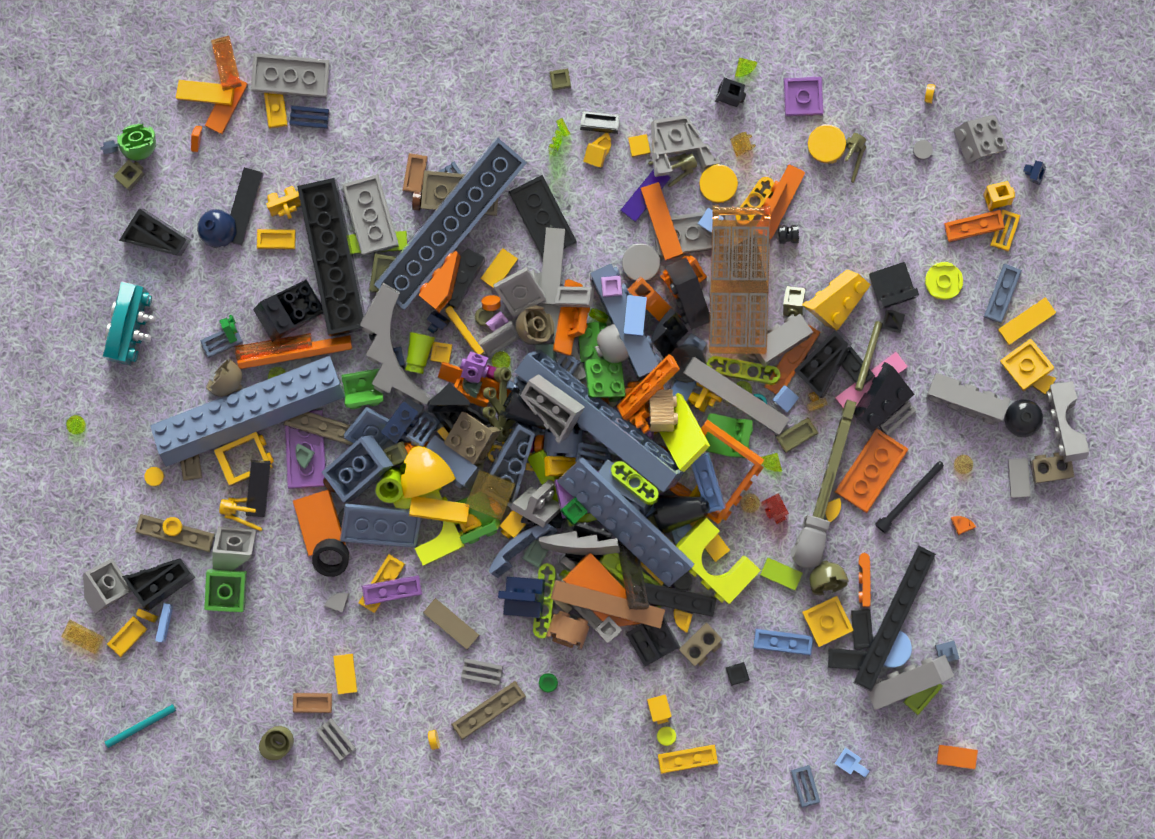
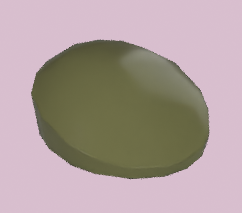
M275 726L269 729L262 736L259 743L261 755L268 760L282 759L293 747V734L288 728L283 726Z

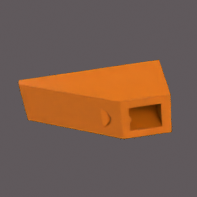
M454 251L453 254L450 253L445 258L444 265L441 268H437L432 274L433 278L429 283H425L420 289L419 296L439 313L452 298L461 259L457 251Z
M641 276L627 289L633 296L647 297L646 309L659 322L672 308Z

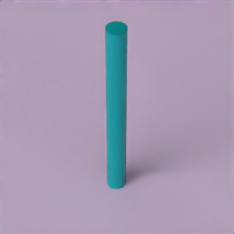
M172 704L106 740L107 748L175 712V706Z

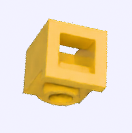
M1008 181L986 186L983 195L989 211H993L994 208L1012 205L1015 191L1010 187Z

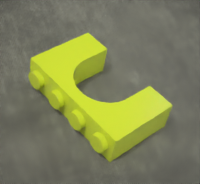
M442 487L417 496L448 501L446 496L442 497L439 492ZM402 492L401 498L393 502L395 508L410 509L411 498H404ZM443 521L442 530L436 538L415 548L423 566L465 547L460 539L463 532H458L455 526L459 523Z
M703 517L696 522L675 546L694 563L688 572L694 577L698 575L702 579L700 583L707 590L711 588L715 592L714 597L721 603L725 601L730 604L761 570L748 557L743 555L728 572L722 575L707 573L702 565V553L707 544L720 530L706 517Z

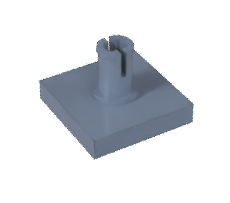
M366 407L344 433V438L355 443L360 437L372 435L382 448L389 438L383 435L381 431L390 419Z

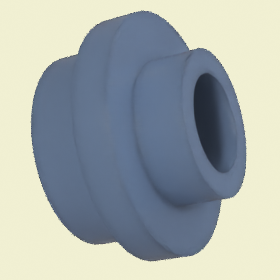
M114 140L103 142L100 150H103V154L117 152L118 143L115 144Z

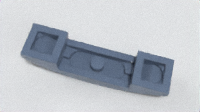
M550 524L544 527L535 526L514 537L494 559L489 569L490 574L497 578L502 576L513 567L509 560L536 539L539 540V537L554 535L558 532L557 529Z

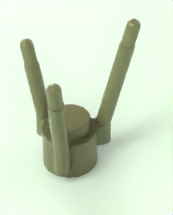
M853 133L852 137H848L846 140V147L848 146L850 151L845 158V162H848L853 152L858 153L859 151L851 179L852 183L855 182L867 141L865 137L858 133Z
M684 153L668 158L669 162L678 160V163L671 165L672 170L678 167L682 171L685 170L684 173L669 183L668 187H672L685 176L693 173V168L697 167V162L692 153L688 155ZM653 161L648 162V165H653Z

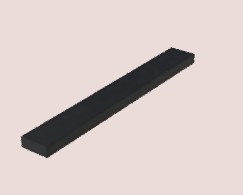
M919 545L917 546L856 675L854 684L870 692L872 691L936 555L935 553Z

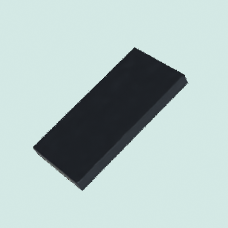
M543 175L509 191L542 259L544 256L546 227L565 229L564 249L577 243Z

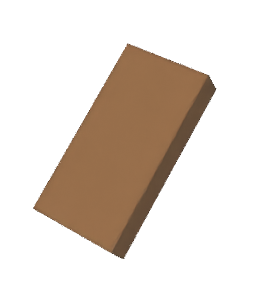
M409 153L402 191L422 193L423 176L428 156Z
M293 693V712L332 713V693Z

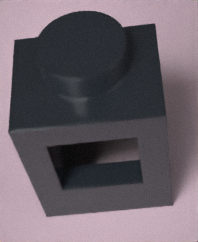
M724 77L718 87L715 102L718 103L720 101L738 107L740 103L743 104L746 97L744 92L745 84Z

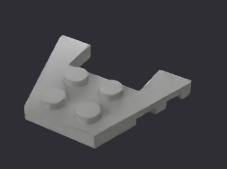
M686 115L657 119L651 123L655 177L670 175L673 172L667 157L669 155L696 151L703 169L720 164L717 157L714 158L711 154V148L708 144H704L699 138V132Z

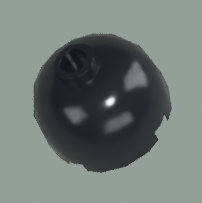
M1021 399L1013 402L1008 407L1004 422L1006 428L1017 437L1026 438L1040 430L1043 424V413L1037 403Z

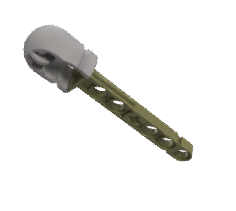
M848 399L843 408L813 516L807 515L804 517L803 529L800 531L795 546L791 550L792 559L803 568L817 567L823 561V550L826 542L825 532L830 525V521L824 520V515L856 407V402Z

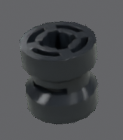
M798 224L791 225L790 227L779 225V244H785L786 242L799 243Z

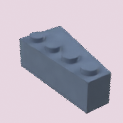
M520 422L515 423L479 486L481 492L510 508L516 500L535 436L534 429Z

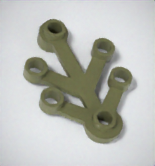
M498 367L494 371V379L500 383L499 401L496 398L495 388L487 387L483 391L484 397L493 406L485 407L483 409V416L489 420L493 427L501 430L496 439L498 442L506 441L510 434L509 429L516 422L510 419L506 421V418L500 416V411H505L506 409L503 405L507 399V382L512 376L511 371L506 367Z

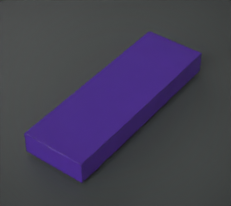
M653 169L620 211L636 222L647 209L641 188L659 182L662 190L671 177L668 175L655 177Z

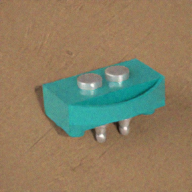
M125 282L120 284L117 300L114 301L111 308L110 317L112 320L107 325L105 332L106 344L103 357L108 361L131 366V362H137L139 351L135 349L136 343L141 344L142 340L146 342L151 341V335L144 334L139 330L140 325H146L147 322L155 323L156 321L155 316H149L144 312L145 306L150 307L152 303V296L144 287Z

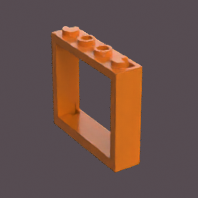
M707 420L701 427L704 436L710 432L754 464L726 503V508L722 509L721 512L718 510L707 514V517L719 524L722 519L726 521L732 513L729 510L731 506H737L742 499L740 494L743 489L747 491L753 483L750 479L753 475L758 476L764 467L761 464L764 459ZM679 482L669 489L678 496H690L692 493L691 490Z

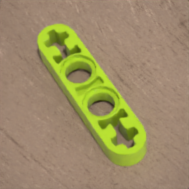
M712 356L707 361V365L712 369L713 367L710 364L718 361V364L723 366L724 362H727L726 372H722V367H717L715 370L726 377L770 385L778 383L781 378L779 369L770 365L763 367L759 363L720 356ZM731 364H738L740 370L738 373L733 374L729 371V366ZM756 367L759 373L755 377H750L748 369ZM761 369H765L764 373L770 374L771 371H774L777 377H773V380H769V376L763 375L764 379H760L762 375Z
M547 563L539 568L538 579L545 580V574L541 572L546 567L553 571L548 576V581L552 580V584L545 583V586L551 589V593L548 597H544L543 605L549 608V613L540 618L549 619L548 623L544 622V628H547L548 631L552 618L553 600L551 595L555 583L556 570L554 566ZM534 618V635L541 639L546 638L547 632L539 635V632L536 631V628L540 627L541 621L536 622L537 618Z

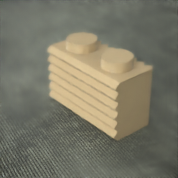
M672 389L658 390L649 399L651 432L674 431V425L678 424V415L674 413V407H677V397L673 396Z

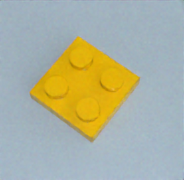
M1029 339L1000 360L1001 365L1023 392L1054 370V366L1032 339Z
M838 596L802 612L818 647L854 631Z

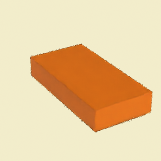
M939 745L936 764L975 769L978 750Z

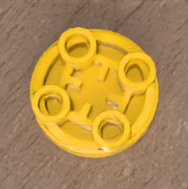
M822 125L810 134L808 149L811 156L818 162L833 164L844 154L846 139L839 128L832 125Z
M724 165L708 167L702 173L699 182L702 195L708 201L716 204L730 200L736 193L738 186L735 173Z

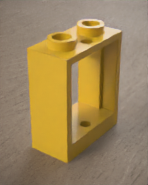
M254 432L214 450L229 486L249 479L250 471L235 477L225 452L251 440H255L263 461H270V469L273 468L272 463H274L270 452L266 453L264 446L267 443L263 435L259 436L257 432Z

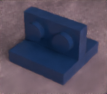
M507 576L505 591L498 592V598L505 599L503 615L542 618L545 580Z

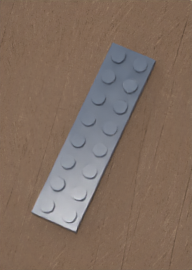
M583 457L557 480L573 497H576L605 528L668 587L693 567L694 563Z

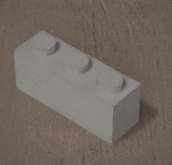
M793 314L785 319V323L780 327L779 325L772 327L769 330V334L766 335V347H751V350L763 367L811 337L813 331L801 314L797 316ZM761 335V345H763V344H764V338H763V341H762V335ZM760 336L755 338V345H760Z

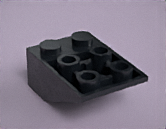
M307 279L260 301L253 309L272 342L290 334L323 314L322 304Z

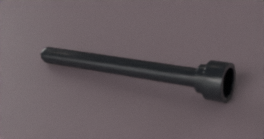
M937 462L886 517L877 520L875 526L886 534L891 529V522L943 468V462Z

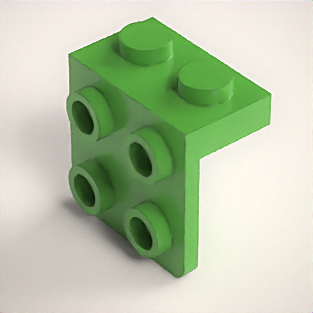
M588 359L585 361L589 397H609L610 402H617L625 397L622 362L610 363L605 359Z
M379 369L342 375L346 408L358 409L362 405L368 404L369 406H376L384 401V393L374 389L375 385L372 384Z
M718 414L708 415L707 420L747 448H750L749 440L753 431V420L736 419ZM710 432L706 434L705 438L710 445L706 452L733 458H745Z
M479 491L456 501L469 504L468 513L477 517L482 523L481 526L460 536L463 544L467 542L473 544L479 541L481 536L486 535L489 537L497 533L501 523L490 506L487 494Z

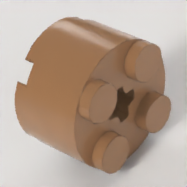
M559 611V613L553 614L546 638L552 636L553 642L573 648V645H577V649L582 650L590 627L587 625V620L582 618L575 620L570 618V614Z

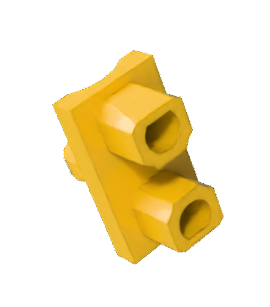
M293 186L285 188L286 196L279 198L277 193L267 195L268 203L266 205L272 217L278 214L279 217L287 214L288 219H291V212L297 211L296 207L301 206L298 191L296 192Z
M697 382L696 385L702 388L700 395L692 392L688 398V401L703 413L708 405L713 407L715 401L721 403L723 400Z

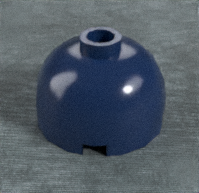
M219 209L209 210L198 221V235L208 246L213 248L225 247L233 241L236 235L235 219L225 211Z

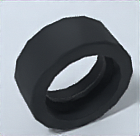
M325 539L316 544L313 550L312 564L319 574L326 577H335L341 575L346 570L349 563V550L343 542L336 539ZM327 550L335 551L341 555L342 561L336 565H328L320 560V553Z

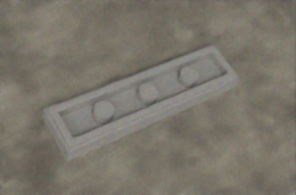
M546 227L541 289L546 295V300L539 304L555 305L558 286L560 287L565 229Z

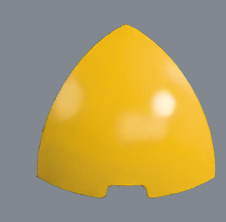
M415 446L404 460L406 468L405 473L401 475L404 498L416 497L432 492L456 479L447 463L428 448Z

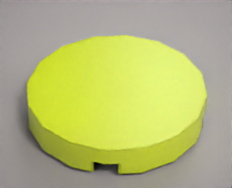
M936 263L926 273L925 286L930 295L936 299H952L962 289L963 276L961 271L952 263Z

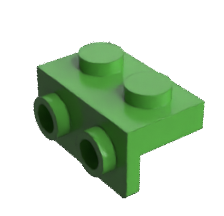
M587 323L585 334L579 336L580 359L582 363H585L588 359H604L603 356H598L595 346H598L597 336L602 329L607 327L606 323Z

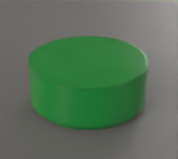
M551 673L543 674L539 679V687L544 692H553L558 686L556 676Z

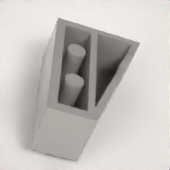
M539 374L528 381L520 395L534 414H538L545 423L543 425L546 429H550L555 435V440L558 444L569 437L585 408Z

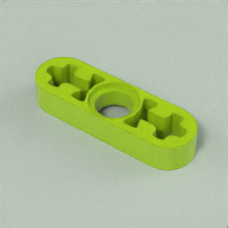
M622 461L615 462L612 465L611 475L617 482L645 504L652 505L657 502L659 493L655 486ZM616 468H624L623 473L628 476L626 481H624L625 476L622 473L616 474ZM631 479H638L640 485L637 488L631 487L629 485ZM644 485H646V486H645V489H644L646 492H648V493H651V491L654 492V493H653V497H654V498H652V497H649L648 499L646 498V493L642 490V488H643Z

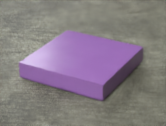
M822 77L783 79L785 117L823 115Z

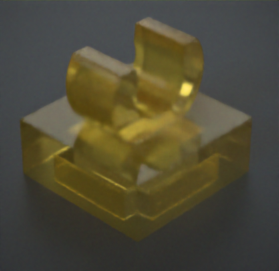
M742 132L730 139L736 157L746 154L756 146L755 144L751 145L749 141L752 137L751 134L747 135V132Z
M815 392L808 394L811 403L807 404L806 407L809 413L828 405L826 398L819 400Z

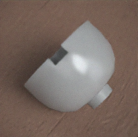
M614 324L605 327L599 332L596 339L598 346H595V350L598 356H603L606 361L619 363L628 359L629 354Z

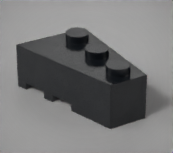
M687 258L665 266L672 283L670 284L671 290L677 296V299H675L679 310L682 309L683 312L680 314L683 323H688L691 330L711 322V315L701 286Z
M886 362L881 366L883 368L878 376L874 377L873 384L868 392L864 393L853 414L861 425L870 432L874 431L915 395L896 369Z
M181 558L147 570H140V572L122 576L142 607L148 611L196 578L186 562Z

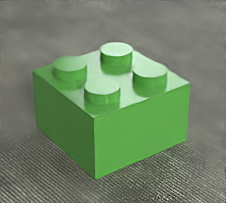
M208 569L206 571L204 610L244 612L247 571Z

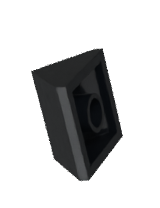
M449 382L431 400L427 412H466L470 401Z

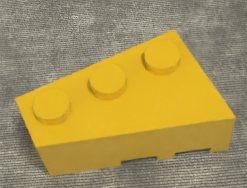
M845 270L831 281L828 287L823 291H818L814 298L808 302L805 301L802 306L825 326L839 330L871 284L858 273Z

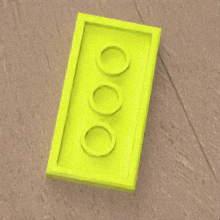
M677 393L675 395L677 397V407H674V413L678 415V424L674 425V431H661L660 434L679 470L685 472L710 445L683 395Z

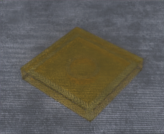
M479 470L465 506L501 520L515 483Z

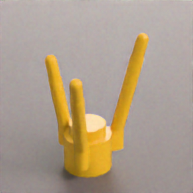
M228 497V500H221L219 514L225 515L227 519H232L262 531L261 527L232 515L236 514L237 511L256 512V509L240 507L235 503L246 502L247 498Z

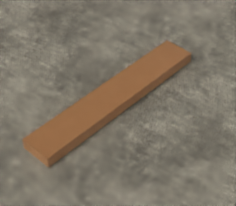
M555 580L551 595L552 600L661 628L665 609Z

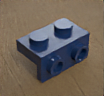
M402 402L381 433L395 444L398 441L402 442L408 434L405 431L409 425L413 427L419 418L416 415L419 412L407 403Z

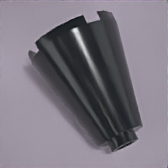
M518 382V388L514 387L504 402L503 406L506 409L505 411H500V416L545 430L546 427L543 425L545 424L538 414H534L520 396L525 386Z
M660 495L657 502L654 503V508H657L658 514H654L659 530L664 533H670L707 516L710 511L709 502L703 497Z

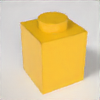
M512 510L499 526L502 528L500 532L508 539L511 536L513 538L516 537L526 525L521 523L523 516Z
M666 694L647 699L652 721H657V724L669 722L668 718L672 716Z

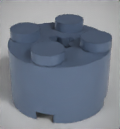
M545 429L543 450L546 451L547 456H558L559 453H566L565 457H576L578 444L582 443L583 430H578V433H575L576 429H573L569 437L558 444L555 440V435L549 429Z

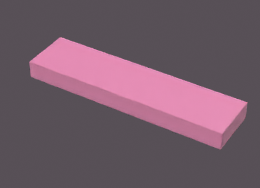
M895 352L871 371L877 377L883 368L881 366L884 362L893 366L898 373L908 366L898 353ZM873 379L864 385L862 391L855 390L856 383H854L835 397V399L842 408H844L847 399L856 402L857 406L864 393H867L873 384Z

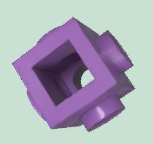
M470 351L467 359L463 358L460 369L463 370L461 377L469 382L479 383L481 378H485L489 369L486 366L488 357Z

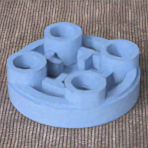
M899 631L883 665L885 668L899 667L910 658L912 651L911 642L902 631Z

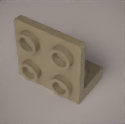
M461 412L444 444L472 464H479L484 462L501 430L497 427L488 428L468 413Z

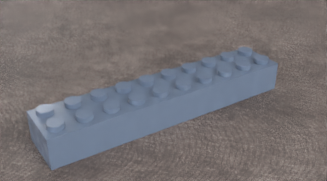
M495 138L374 283V286L379 289L382 283H385L399 291L400 294L396 304L405 310L420 292L421 287L432 278L434 271L442 266L445 258L457 248L527 162L502 140Z
M539 349L528 353L515 370V373L519 375L518 378L522 382L528 383L530 379L539 374L582 404L585 408L577 421L578 427L591 433L595 441L606 445L610 453L622 458V462L637 470V473L643 478L648 479L658 491L665 492L674 487L685 473L679 470L670 453L649 436L643 434L629 420H624L621 414L603 399L589 397L587 387L563 367L559 366L542 350Z
M327 356L228 396L154 423L150 427L158 453L167 467L346 396L330 356Z

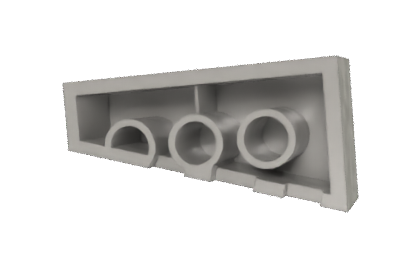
M939 373L934 374L926 395L930 397L929 400L937 404L941 402L946 403L949 409L955 411L959 409L966 411L965 415L976 418V416L984 418L983 422L990 425L998 424L1003 420L1011 400L1007 397L1001 400L997 398L995 393L990 391H983L981 393L976 386L969 384L963 386L961 381Z
M946 655L936 659H932V657L921 661L922 664L917 667L915 664L904 668L905 672L900 674L898 671L888 674V679L882 681L881 678H878L872 691L866 690L874 709H879L954 677Z

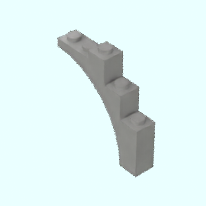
M382 283L360 323L363 331L371 335L373 333L376 334L366 352V355L369 356L368 359L376 364L382 363L372 384L375 385L374 389L381 393L385 391L389 393L391 388L394 387V391L404 396L407 394L412 397L411 400L415 403L427 405L430 395L420 389L406 375L393 350L391 318L400 292Z

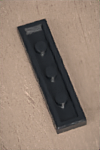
M245 167L243 168L230 214L236 222V235L231 243L241 246L263 174L260 171Z
M645 582L641 583L638 598L640 602L710 617L714 615L717 600L714 597Z

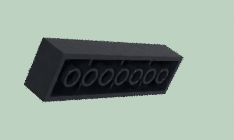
M335 178L299 185L297 188L328 335L335 337L362 331L363 327L360 326V323L365 316V310L338 181Z

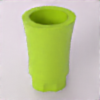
M409 332L405 370L420 374L424 373V367L427 365L435 337Z
M390 468L382 475L381 480L376 486V495L383 502L393 503L402 496V472L399 468Z

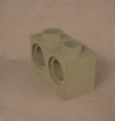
M1059 452L1053 453L1054 457L1046 458V454L1034 456L1035 460L1030 461L1034 484L1073 478L1072 461L1064 462L1063 456H1060ZM1058 461L1065 463L1066 468L1064 471H1060L1057 468ZM1039 464H1044L1047 467L1045 474L1038 471Z
M705 623L678 650L693 666L697 664L701 666L708 659L706 655L710 651L714 653L722 646L720 643L722 638ZM705 634L713 635L714 642L711 645L704 643L703 637ZM692 647H697L700 650L698 658L690 656L689 651Z

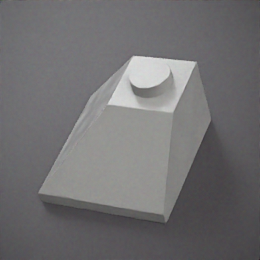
M218 526L212 551L213 569L232 571L249 560L252 556L256 529Z
M113 559L83 573L84 598L94 614L106 609L132 591Z

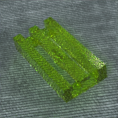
M555 131V137H552L551 140L552 144L548 146L549 154L553 156L557 154L563 141V133L561 131Z

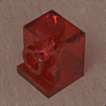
M779 493L761 502L762 506L766 505L767 507L764 509L769 519L773 518L776 525L787 520L785 516L789 512Z

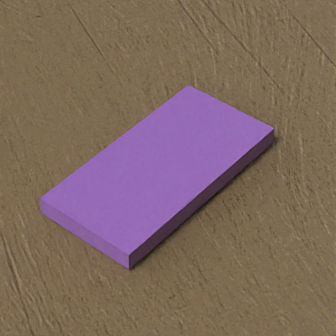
M323 410L309 411L310 413L323 416ZM285 426L288 489L325 487L323 483L325 476L322 474V471L326 468L324 438ZM298 443L315 452L306 470L301 467L296 458V446Z

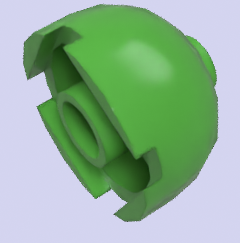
M134 124L125 127L120 136L118 134L117 142L119 149L130 160H144L151 156L156 148L155 132L150 126L147 128L143 124Z

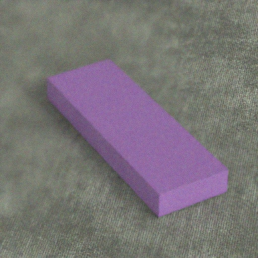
M419 575L361 586L364 605L422 595Z

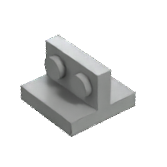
M525 267L494 284V289L513 317L526 308L546 300V295L538 284V275L534 269L529 271Z
M549 479L538 490L530 487L512 503L511 509L541 527L546 526L561 512L559 502L552 499L555 493L553 491L555 483Z

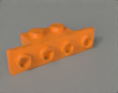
M790 164L787 166L780 181H775L771 191L774 193L771 199L767 197L762 206L765 210L757 227H769V239L773 238L805 175L804 171ZM758 229V234L763 236V229Z
M567 279L565 280L564 287H583V285ZM560 307L554 351L566 356L571 355L574 338L585 334L587 329L586 322L590 307Z
M442 362L438 378L454 383V387L470 403L484 408L487 407L489 400L483 395V391L487 387L495 388L496 398L499 399L500 383L496 380L482 377L480 380L482 386L477 397L474 398L467 394L462 386L464 378L461 377L463 370L460 367ZM507 389V397L511 392L509 389Z

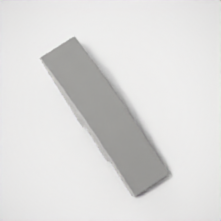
M577 531L539 537L541 548L560 553L603 555L620 552L617 538L599 541L597 535L579 538Z

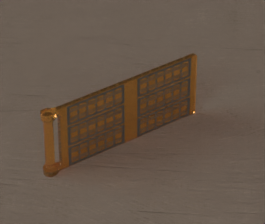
M713 205L709 352L712 354H766L771 206L755 208L719 207V205ZM719 215H764V220H719Z

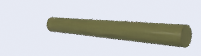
M876 321L856 383L855 390L862 391L882 327V323Z

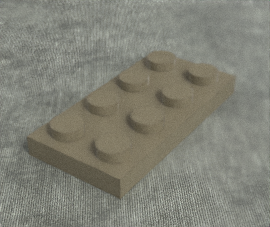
M424 170L421 209L436 210L465 174ZM498 198L484 215L497 216Z

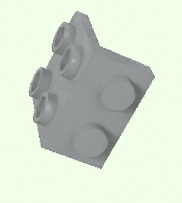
M994 115L967 121L954 129L967 164L973 163L984 156L1007 150L1005 139Z

